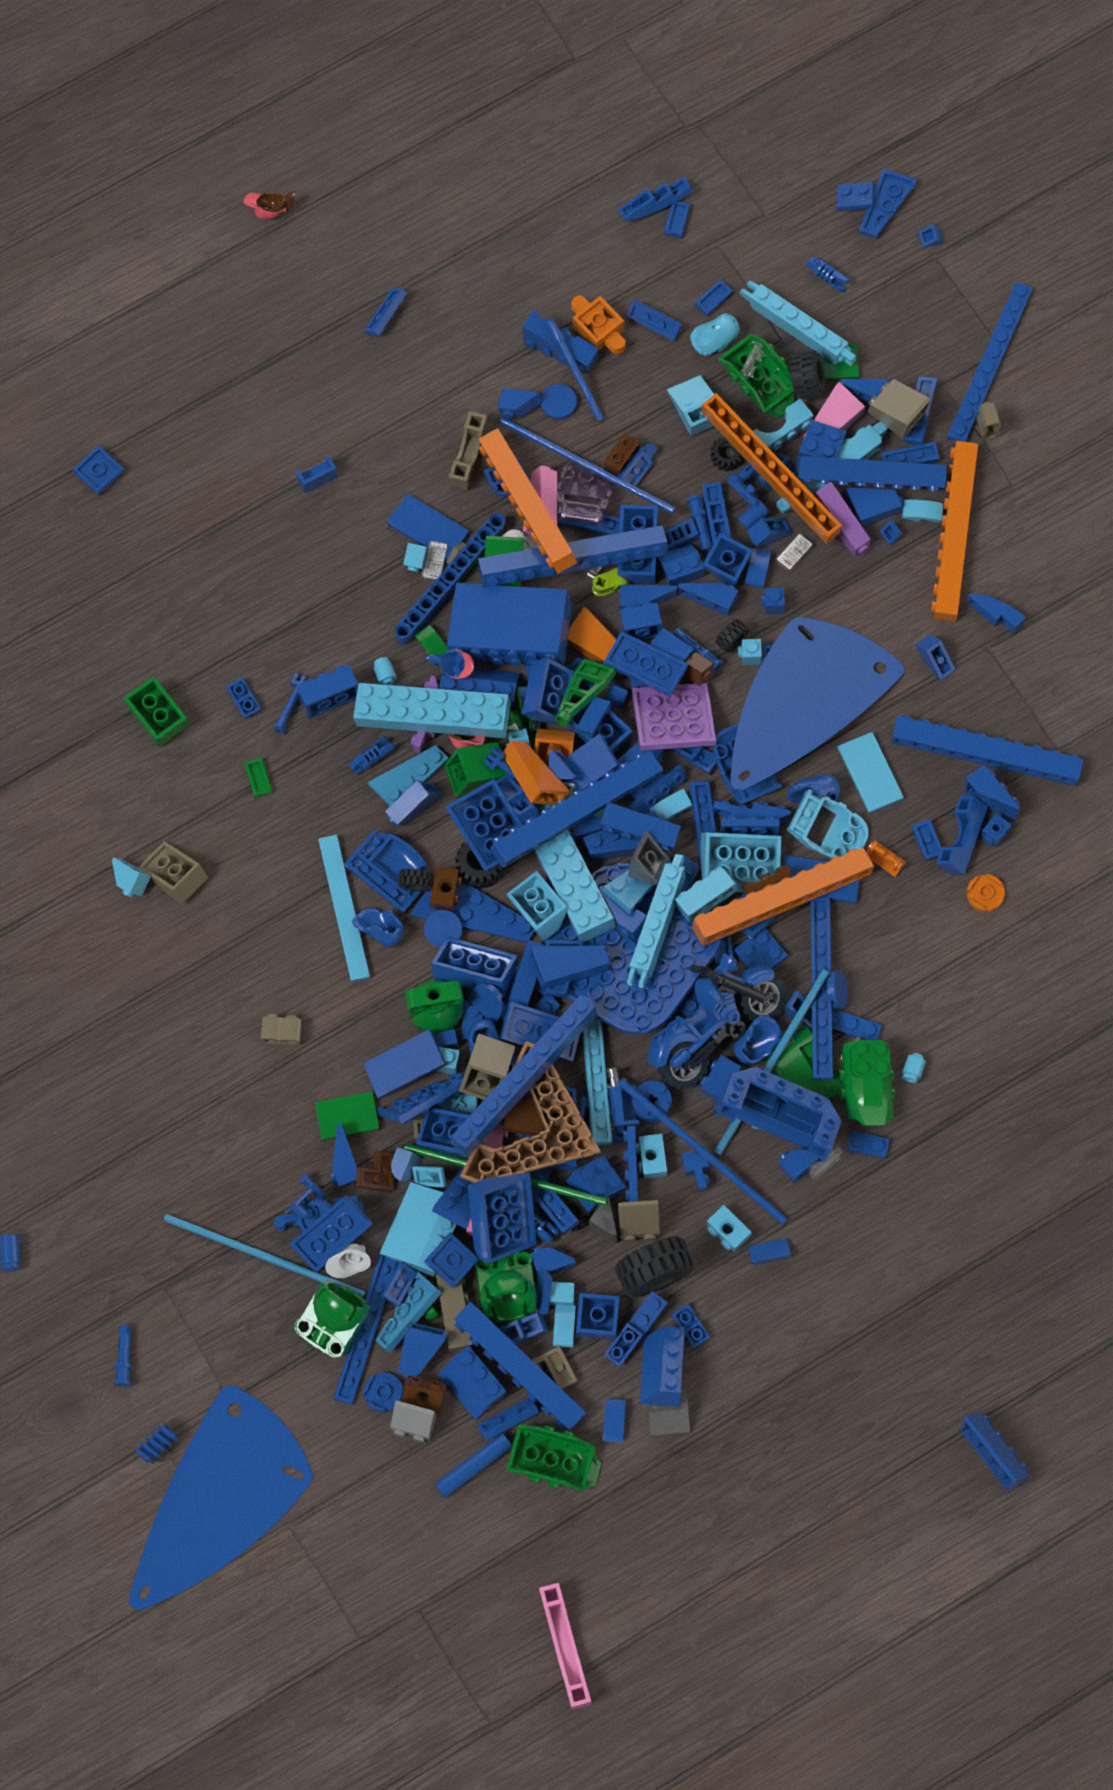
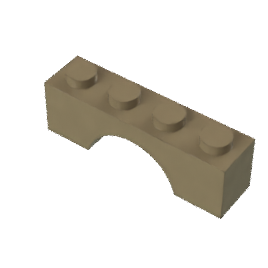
M469 411L464 426L461 447L456 460L453 461L449 474L450 486L468 490L480 451L479 447L481 444L479 438L485 435L488 426L487 415Z

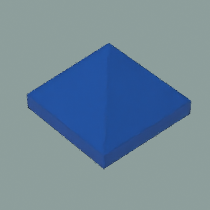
M892 519L880 530V533L890 546L902 535V532Z

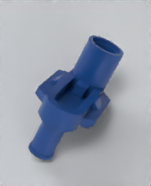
M749 463L739 473H732L726 479L735 491L750 505L737 518L747 530L770 513L758 500L759 494L751 484L747 487L745 486L744 482L756 472Z

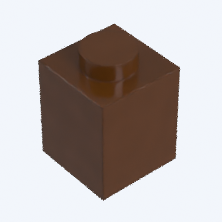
M696 652L684 661L688 663V668L683 675L698 686L711 679L713 675L712 662Z

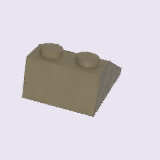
M165 841L138 867L150 875V879L164 892L181 904L208 879L199 863Z
M658 1200L618 1203L620 1240L634 1242L638 1238H644L646 1241L655 1240L656 1237H660Z

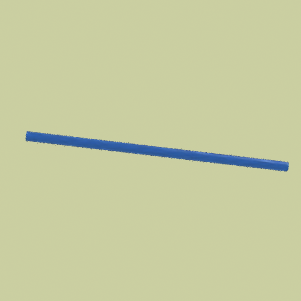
M501 418L500 424L671 514L675 512L676 507L507 418Z
M623 1078L620 1080L618 1085L780 1223L783 1224L788 1219Z

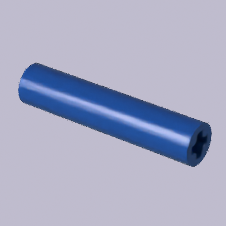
M501 1433L434 1483L442 1496L446 1498L509 1451L512 1445L504 1434Z

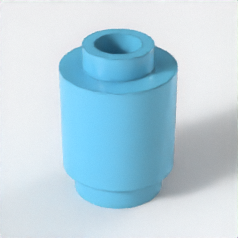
M387 657L377 659L374 662L375 666L373 668L379 684L393 685L397 676L391 661Z
M918 1053L908 1055L902 1071V1078L905 1081L917 1083L921 1079L926 1065L924 1056Z

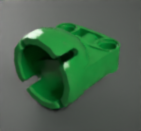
M430 980L420 984L417 988L405 991L411 1021L418 1029L421 1028L422 1032L430 1029L436 1035L438 1032L454 1029L457 1026V1022L461 1021L464 1013V999L460 981ZM436 993L439 995V998L432 1000L429 996Z
M517 1252L490 1264L481 1259L475 1263L480 1307L487 1318L490 1319L492 1317L495 1322L510 1323L527 1317L528 1313H532L535 1310L537 1293L533 1262L529 1253Z
M325 1280L318 1287L301 1318L296 1321L295 1330L302 1338L322 1352L334 1358L340 1357L349 1351L350 1344L369 1314L370 1306L366 1304L363 1297L342 1284L336 1287L334 1281ZM304 1321L308 1322L309 1330L303 1327ZM336 1343H339L341 1345V1352H338L336 1350Z

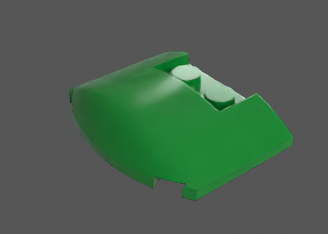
M806 1025L797 1029L770 1073L830 1100L839 1095V1090L842 1088L841 1082L834 1071L833 1080H813V1034ZM772 1054L766 1057V1064L769 1061Z

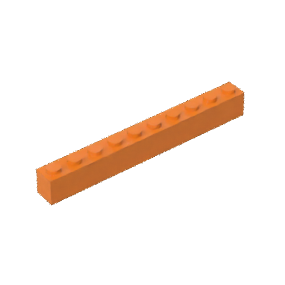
M717 393L702 404L701 413L826 545L840 534L842 525Z
M497 428L480 437V452L483 457L487 455L486 461L490 469H495L493 473L498 481L502 480L501 487L505 494L509 492L508 498L513 506L517 505L515 510L520 519L524 517L523 523L528 531L532 530L530 535L535 544L539 542L538 548L542 556L547 555L548 558L545 560L550 569L554 567L558 574L577 564L572 550L499 429Z
M956 441L955 448L951 447L950 458L953 459V464H949L948 469L951 481H947L946 492H949V498H945L944 509H947V515H943L942 526L945 527V531L941 532L939 542L943 544L942 550L939 549L937 558L938 561H941L940 567H936L935 578H939L938 584H934L933 595L937 596L936 601H932L931 612H934V619L953 622L957 620L978 450L977 443Z
M863 847L858 850L852 849L844 856H836L825 864L819 863L813 869L800 871L792 878L786 877L775 885H767L759 892L753 891L740 900L734 899L728 905L718 906L707 914L701 913L695 917L692 929L702 946H705L871 875L874 865Z

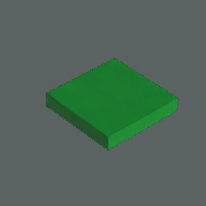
M857 343L848 344L851 352L856 355V361L852 366L844 361L833 364L820 355L826 381L859 379Z

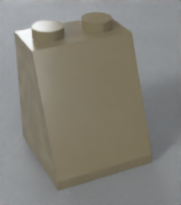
M893 379L890 383L886 382L883 385L878 397L875 395L870 400L868 412L903 439L926 413L931 399Z
M478 1033L459 1091L485 1100L506 1077L515 1046Z

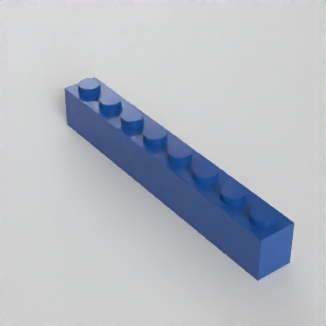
M797 455L796 477L804 483H812V479L819 480L821 484H828L830 481H837L838 485H848V482H856L855 486H867V483H874V487H885V484H892V488L903 489V485H909L910 489L921 490V486L928 487V490L939 491V488H945L947 465Z
M469 1302L454 1318L456 1321L454 1326L462 1333L466 1331L471 1336L469 1340L476 1347L480 1344L485 1349L483 1353L491 1361L495 1359L499 1363L497 1367L505 1375L509 1372L514 1377L512 1381L519 1388L523 1386L529 1391L526 1395L534 1403L538 1400L543 1405L541 1409L548 1416L552 1414L557 1418L555 1423L563 1431L566 1428L570 1430L584 1416L586 1412L474 1304Z

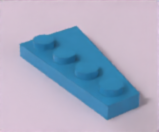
M435 745L369 781L368 786L391 806L417 780L427 781L449 758Z
M419 1272L415 1276V1283L412 1287H409L406 1293L407 1296L402 1304L396 1306L394 1317L388 1319L376 1339L389 1353L405 1336L409 1323H416L441 1294Z

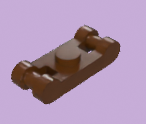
M779 866L776 868L775 873L771 875L768 872L759 876V880L754 883H743L741 890L745 894L753 891L757 892L767 885L774 884L788 877L791 874V870L787 866Z

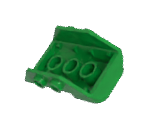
M751 333L718 358L719 362L729 373L730 378L741 386L742 392L746 396L749 395L764 413H769L779 418L785 414V409L794 403L795 392L788 364L783 357H779L776 354L773 345L768 344L764 339Z
M858 1040L843 1044L841 1068L838 1070V1080L841 1081L842 1086L839 1090V1098L843 1102V1108L848 1120H857L863 1126H886L889 1120H894L893 1100L895 1099V1089L892 1088L894 1071L890 1065L889 1044L881 1040Z
M518 1425L506 1471L528 1477L529 1481L540 1484L543 1481L548 1483L549 1487L555 1489L564 1487L583 1493L586 1488L596 1486L601 1462L595 1454L596 1446L574 1437L573 1433L567 1431L558 1433L549 1426L540 1428Z

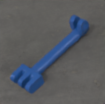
M295 673L291 681V686L295 687L273 728L276 732L279 730L281 734H285L287 730L285 723L299 697L297 686H300L307 678L302 676L300 681H298L300 676L298 673Z
M494 747L492 752L488 754V757L483 760L484 763L492 770L499 766L517 781L508 764L502 760L506 754L498 747Z

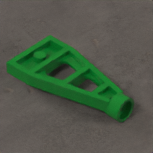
M584 659L570 681L555 720L562 726H568L572 718L609 685L617 674L616 669ZM582 680L596 683L588 691L579 689ZM573 695L583 697L576 704L570 702Z

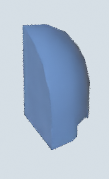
M397 1147L391 1163L393 1175L403 1182L410 1180L414 1176L412 1167L419 1166L422 1158L411 1151Z

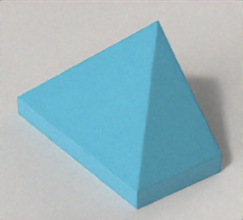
M412 1167L415 1184L432 1187L447 1186L443 1167Z

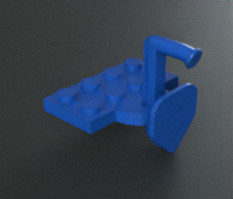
M306 1173L300 1178L299 1182L303 1183L308 1189L297 1197L285 1209V1212L287 1213L293 1209L298 1215V1223L302 1230L289 1244L317 1272L326 1264L329 1258L341 1252L373 1223L346 1194L333 1206L329 1204L325 1193ZM310 1192L315 1196L312 1200L307 1197Z

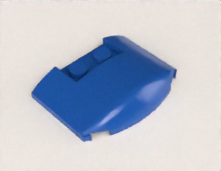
M373 830L344 865L357 878H360L384 898L389 905L404 913L421 892L399 888V870L412 868L428 872L427 865L418 852L402 839L389 833H377L378 830Z

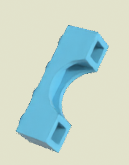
M801 399L785 409L786 422L780 430L773 433H764L757 429L753 430L771 451L773 449L778 450L785 441L794 439L798 432L808 429L810 421L813 420V414Z

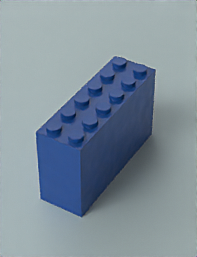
M456 583L447 647L449 651L460 650L469 654L473 661L478 664L492 662L496 665L510 663L513 666H521V664L531 666L532 661L549 658L564 666L573 606L568 591L565 589L499 585L483 588L482 584Z

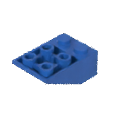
M983 765L966 777L963 791L967 796L978 798L988 806V811L997 813L1014 822L1017 820L1020 810L1018 800L1007 793L1006 786L1002 782L999 783L997 781L995 773L990 768L987 769Z

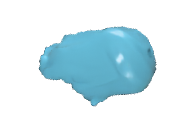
M721 314L712 321L701 324L693 330L690 335L692 346L695 351L704 356L711 355L716 351H723L728 349V346L738 337L740 327L736 318L731 314Z

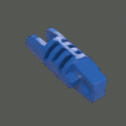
M814 256L807 261L806 266L815 275L820 276L829 285L844 293L846 287L842 283L848 284L850 281L847 276L827 264V262L819 260Z
M386 736L382 737L372 744V747H368L363 753H360L349 764L350 769L356 775L370 768L371 764L374 765L380 758L382 759L395 748L394 744L389 743V739Z
M534 1212L536 1235L550 1244L553 1241L550 1234L556 1237L560 1234V1231Z

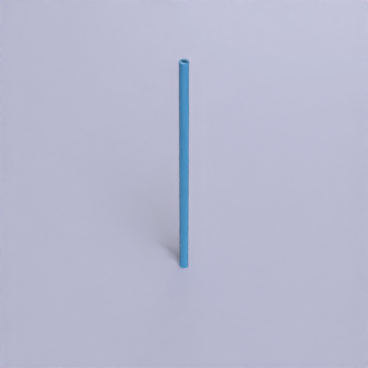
M823 969L763 1070L769 1073L772 1071L830 974L828 971ZM735 1119L730 1124L714 1151L716 1154L722 1155L741 1120Z
M166 1214L164 1217L165 1222L321 1283L325 1280L334 1281L336 1287L342 1284L364 1298L366 1291L169 1214Z

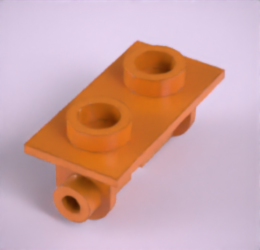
M877 841L872 842L866 852L871 861L894 877L906 864L903 859Z

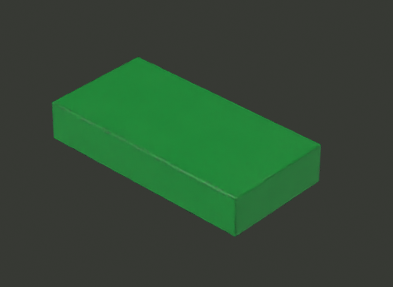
M262 757L244 762L254 798L273 794Z

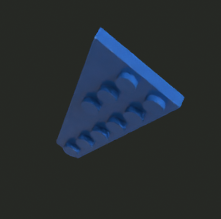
M462 881L461 888H457L456 894L459 895L458 906H454L453 913L460 918L463 929L474 932L479 931L491 936L505 937V939L527 943L536 933L524 917ZM446 886L441 891L447 893L451 891V888ZM431 891L424 893L411 912L410 917L427 919L432 913L439 911L430 909Z
M465 1073L449 1075V1080L439 1083V1081H436L410 1093L408 1099H397L392 1101L393 1105L386 1109L379 1107L376 1111L381 1117L401 1124H407L413 1120L414 1116L424 1114L433 1105L445 1102V1098L450 1095L459 1094Z

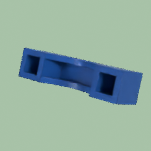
M975 796L959 797L954 811L959 824L958 837L950 847L941 848L936 865L950 875L965 874L988 808L986 804Z

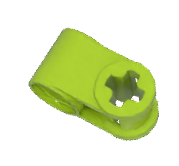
M618 568L594 577L592 592L597 597H604L620 592L621 585H629L627 579L617 576Z

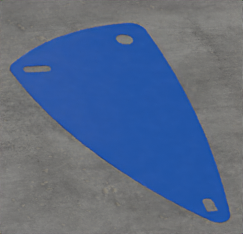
M803 617L792 619L765 657L746 698L734 743L731 785L737 790H745L789 766L827 741L870 707L904 674L903 664L884 648L852 630L816 619ZM803 625L814 636V639L808 640L798 630V626ZM877 662L884 663L886 671L882 674L875 672L874 664ZM746 770L751 773L750 777L742 782L738 776Z
M225 1386L219 1392L175 1471L155 1517L138 1565L129 1596V1604L133 1609L141 1610L166 1600L199 1583L230 1563L271 1529L312 1482L313 1473L308 1460L286 1425L263 1403L236 1386ZM233 1403L239 1404L242 1408L241 1414L237 1417H232L228 1413V1407ZM289 1466L302 1472L303 1478L296 1479L284 1473L283 1467ZM149 1586L150 1592L146 1600L139 1598L138 1596L142 1588Z

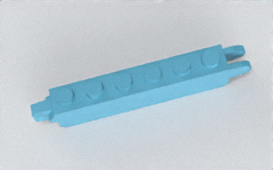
M749 281L747 286L753 291V294L745 289L739 292L742 297L750 302V306L756 312L811 349L817 351L818 354L833 364L844 361L852 366L856 361V355L851 352L847 341L761 284L759 286Z
M879 422L873 427L869 424L865 428H860L851 439L847 438L842 443L837 458L868 460L880 450L881 440L887 435L888 427ZM812 479V483L801 482L814 496H816V492L827 485L821 484L819 480ZM830 481L833 485L837 484V481ZM783 498L776 503V507L783 514L792 509Z
M675 854L672 864L665 863L630 963L628 985H632L636 975L641 976L639 988H644L647 978L652 977L676 908L675 899L681 893L685 882V867L682 866L684 862L683 855Z

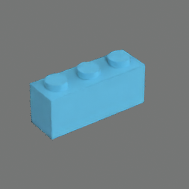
M722 867L718 870L715 869L709 873L708 877L694 883L688 891L681 892L675 899L676 907L691 924L697 915L707 913L737 892L736 884Z

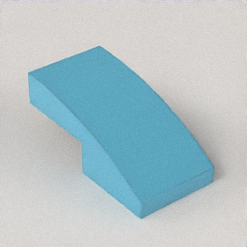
M925 500L903 501V519L917 522L922 519L937 523L942 521L943 503Z
M682 789L649 809L650 812L655 811L658 819L669 821L675 818V815L692 808V803L685 790Z
M556 1304L553 1346L573 1348L576 1306Z

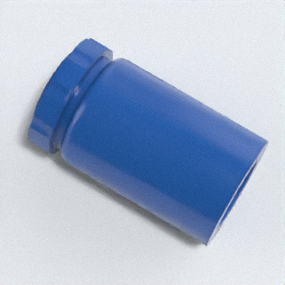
M3 1235L0 1237L1 1271L15 1272L21 1269L20 1236Z

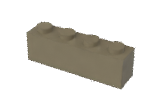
M436 1274L438 1290L441 1292L440 1301L445 1330L449 1331L447 1336L449 1353L462 1351L468 1345L473 1349L472 1342L469 1340L471 1336L466 1331L462 1333L454 1326L456 1323L454 1318L466 1307V1304H469L467 1292L463 1293L462 1285H466L465 1277L452 1289Z

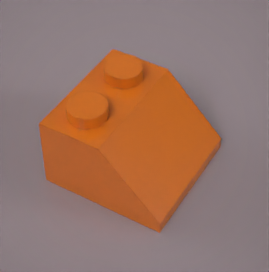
M537 729L535 753L549 768V752L551 750L560 751L565 757L574 752L575 732Z

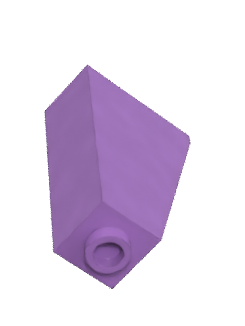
M832 482L828 483L816 492L815 497L842 525L841 532L837 536L854 557L858 554L862 555L868 551L871 539Z

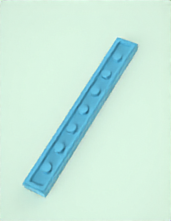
M333 835L319 838L351 983L370 979L360 932L352 923L356 915L338 837Z
M595 1017L582 1031L590 1129L596 1145H612L602 1020Z

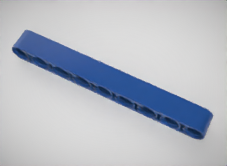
M494 513L486 520L395 627V637L399 644L407 645L415 638L414 635L421 631L455 591L456 583H462L478 564V558L485 556L486 540L481 538L483 536L501 537L506 530V523L502 514ZM496 522L501 523V525L498 527L493 526V524ZM473 549L478 550L475 554L470 553ZM460 563L467 564L463 568L458 566ZM448 577L455 578L453 581L446 580ZM438 590L443 591L441 595L435 594ZM425 604L431 605L428 609L423 608ZM413 618H419V619H420V620H419L418 622H416V623L411 621ZM403 631L408 633L406 636L399 635Z

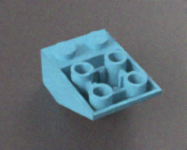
M700 375L667 389L690 436L714 426L701 413L702 404L711 398L714 393Z

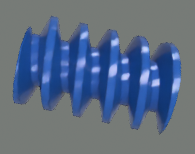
M164 1421L165 1427L157 1426L159 1432L151 1431L153 1438L145 1437L147 1444L139 1443L141 1450L136 1447L133 1448L146 1463L155 1464L153 1457L155 1456L160 1459L159 1451L166 1453L165 1445L173 1446L171 1439L179 1441L177 1435Z

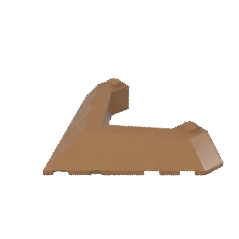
M525 1042L514 1067L535 1044ZM553 1064L529 1089L545 1131L539 1132L540 1134L533 1137H526L513 1142L514 1144L503 1148L493 1149L479 1144L471 1153L460 1178L475 1183L487 1178L526 1173L601 1153Z

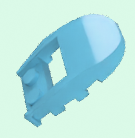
M810 789L804 793V797L789 827L786 829L808 849L830 859L836 856H844L852 849L858 850L864 847L868 839L867 824L858 814L852 813L841 802H835L827 796L821 798L812 794ZM822 806L836 815L819 846L810 841L807 835Z

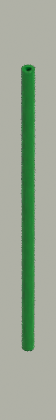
M407 1143L405 1145V1150L454 1165L465 1167L468 1161ZM531 1178V1186L602 1206H607L608 1199Z

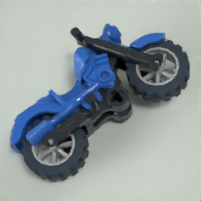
M725 953L722 955L721 963L714 971L704 966L691 965V972L707 977L700 978L695 983L694 988L700 1005L696 1014L689 1018L675 1017L676 1020L671 1021L666 1028L657 1033L650 1041L648 1063L658 1067L657 1071L661 1075V1079L677 1089H689L690 1086H696L697 1082L702 1081L704 1074H707V1065L710 1063L708 1056L716 1049L717 1045L727 1036L740 1038L745 1034L746 1026L740 1021V1014L751 1021H754L760 1015H770L773 1019H775V1016H779L782 1013V1008H785L786 1005L785 999H787V994L785 991L787 989L782 984L783 981L774 974L773 969L761 965L753 966L743 971L739 976H736L730 972L738 970L736 966L737 961L732 955L728 956ZM764 984L761 990L759 985ZM770 986L771 992L766 993L767 989ZM758 1003V1010L753 1009L752 1007ZM680 1069V1075H675L674 1073Z

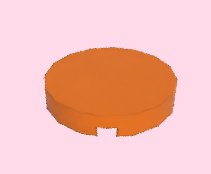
M990 874L974 877L967 887L969 904L981 912L996 910L1002 905L1005 898L1003 883L997 877Z

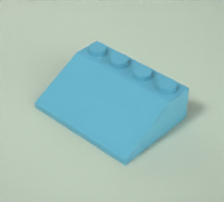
M701 833L702 880L708 877L711 871L722 867L735 882L737 892H742L741 886L743 883H754L759 880V876L768 872L771 875L780 866L781 836Z
M410 1182L379 1254L392 1260L403 1262L415 1270L434 1277L435 1272L423 1261L448 1233L451 1232L453 1234L456 1227L455 1223L432 1212L434 1205L443 1192Z

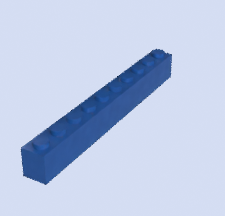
M663 526L567 542L577 564L558 574L667 555V539ZM539 548L478 558L483 588L556 575L557 572L554 567L550 569L545 560L548 558L547 555L542 556Z
M907 715L897 716L891 743L1073 786L1078 784L1084 760L1077 755L1070 754L1068 756L1056 750H1042L1039 746L1029 747L1018 741L1012 743L1005 741L1001 737L991 738L983 733L974 734L966 729L950 728L945 724H931L928 720L918 721Z
M651 751L646 754L644 752L640 753L634 758L633 762L629 763L627 761L623 763L616 772H613V770L609 771L603 776L604 779L599 782L597 779L588 784L587 789L577 790L570 799L564 798L560 800L553 809L550 807L546 808L540 813L541 816L536 819L533 816L524 822V826L520 828L516 826L509 831L507 836L503 837L501 835L494 839L490 850L502 868L604 809L607 802L614 803L660 776L663 768Z
M580 995L451 1136L453 1145L469 1156L597 1016L596 1007Z

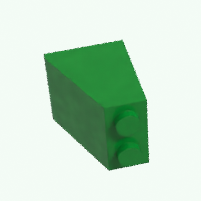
M486 536L485 557L524 550V538ZM522 581L500 584L499 586L522 587Z
M498 742L457 748L444 764L455 798H461L493 779L497 781L507 775L499 766L492 770L483 761L492 752L494 747L500 749Z

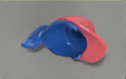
M450 650L443 655L433 654L426 657L428 662L433 665H440L442 671L454 679L466 678L474 669L472 657L460 650Z

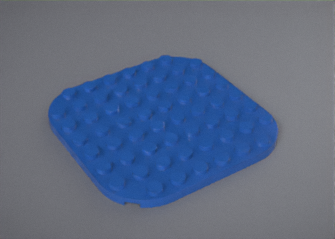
M618 863V865L608 867L606 865L595 871L591 876L599 889L600 886L604 887L628 871L630 864ZM658 883L653 885L651 891L647 892L643 896V900L635 906L636 909L645 915L649 912ZM676 907L652 977L647 978L644 988H639L641 976L636 975L632 985H628L627 980L630 973V963L640 935L635 941L631 938L627 939L619 933V929L616 926V928L583 944V946H603L605 951L609 952L611 962L608 970L570 981L565 998L574 1003L580 995L596 1007L597 1018L621 1032L633 1035L651 1033L668 1022L691 991L696 981L701 977V974L691 972L690 966L698 965L707 968L718 953L721 939L702 946L692 929L693 922L690 924ZM566 914L559 930L546 939L579 941ZM542 940L540 944L545 945V941Z

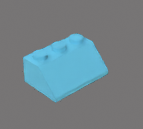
M537 871L506 894L515 908L543 941L559 930L568 908Z

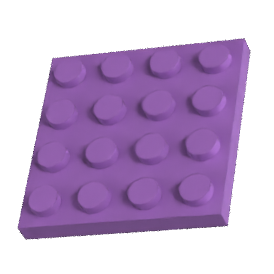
M703 683L700 686L697 684L677 685L671 697L659 693L650 687L632 688L640 751L716 745L707 683Z

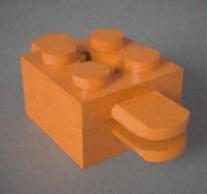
M582 295L574 297L571 302L572 311L576 314L572 317L573 328L585 341L597 347L598 351L606 345L612 353H622L626 347V341L620 335L624 331V320L601 296L591 303Z

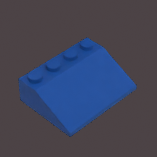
M493 779L445 806V809L484 871L486 872L499 866L500 863L490 850L493 840L501 835L503 837L507 836L512 828L516 826L520 828L523 824L496 781Z
M530 1173L487 1178L468 1185L474 1252L479 1259L490 1264L537 1245Z
M980 1412L966 1416L959 1430L1008 1493L1012 1492L1029 1478L1028 1468L1023 1462H1018L1015 1458L1017 1456L1015 1451L1010 1446L1007 1447L1004 1444L1003 1436L998 1430H993L990 1426L992 1423L985 1414L982 1416Z

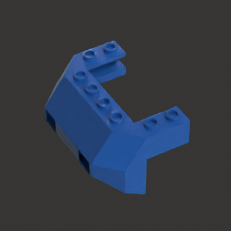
M758 1067L729 1074L713 1108L717 1110L716 1116L722 1115L727 1117L732 1123L735 1119L741 1120L807 1149V1156L813 1155L818 1157L823 1163L832 1150L841 1123L840 1117L828 1098Z

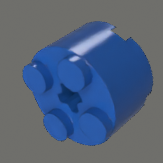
M647 1081L636 1087V1090L649 1101L653 1100L655 1106L666 1116L669 1115L671 1111V1094L663 1083ZM632 1097L633 1109L638 1119L649 1125L661 1123L657 1117Z

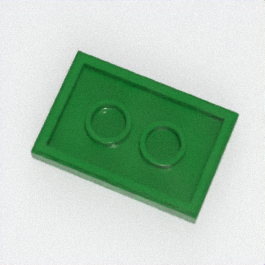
M373 1092L315 1102L322 1141L336 1139L337 1124L340 1123L346 1137L380 1130Z

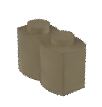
M985 402L978 408L979 414L976 417L981 437L984 441L997 438L1001 428L996 404Z
M276 1014L264 1016L262 1018L261 1043L290 1046L300 1045L302 1020L298 1019L295 1015H288L286 1018H280Z

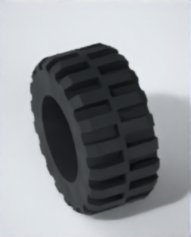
M670 1236L644 1245L629 1255L624 1256L616 1264L615 1272L625 1294L630 1298H637L650 1294L651 1291H660L682 1280V1278L688 1276L693 1271L695 1263L684 1239L679 1236Z

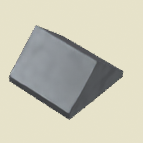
M647 831L644 832L631 858L628 877L651 885H657L669 857Z
M605 1197L608 1199L607 1206L599 1205L589 1220L590 1230L608 1242L617 1244V1234L609 1197Z

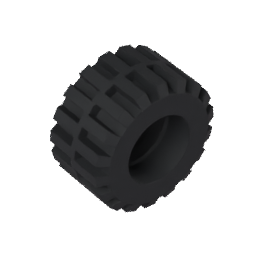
M811 350L792 354L790 359V377L797 397L802 400L823 396L826 387L825 371L817 351Z
M463 842L461 849L458 848L457 856H455L456 869L459 870V876L462 877V881L468 882L472 887L476 885V889H480V886L483 885L484 888H488L489 883L494 885L496 883L495 880L500 879L504 868L499 865L486 872L484 869L475 870L471 868L468 863L475 855L469 845Z

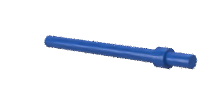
M554 319L547 322L554 335L552 337L555 343H558L597 422L604 419L564 340L563 332L559 331Z

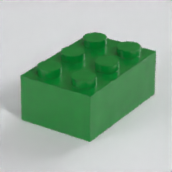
M154 676L123 698L126 707L158 747H161L189 727L187 717Z

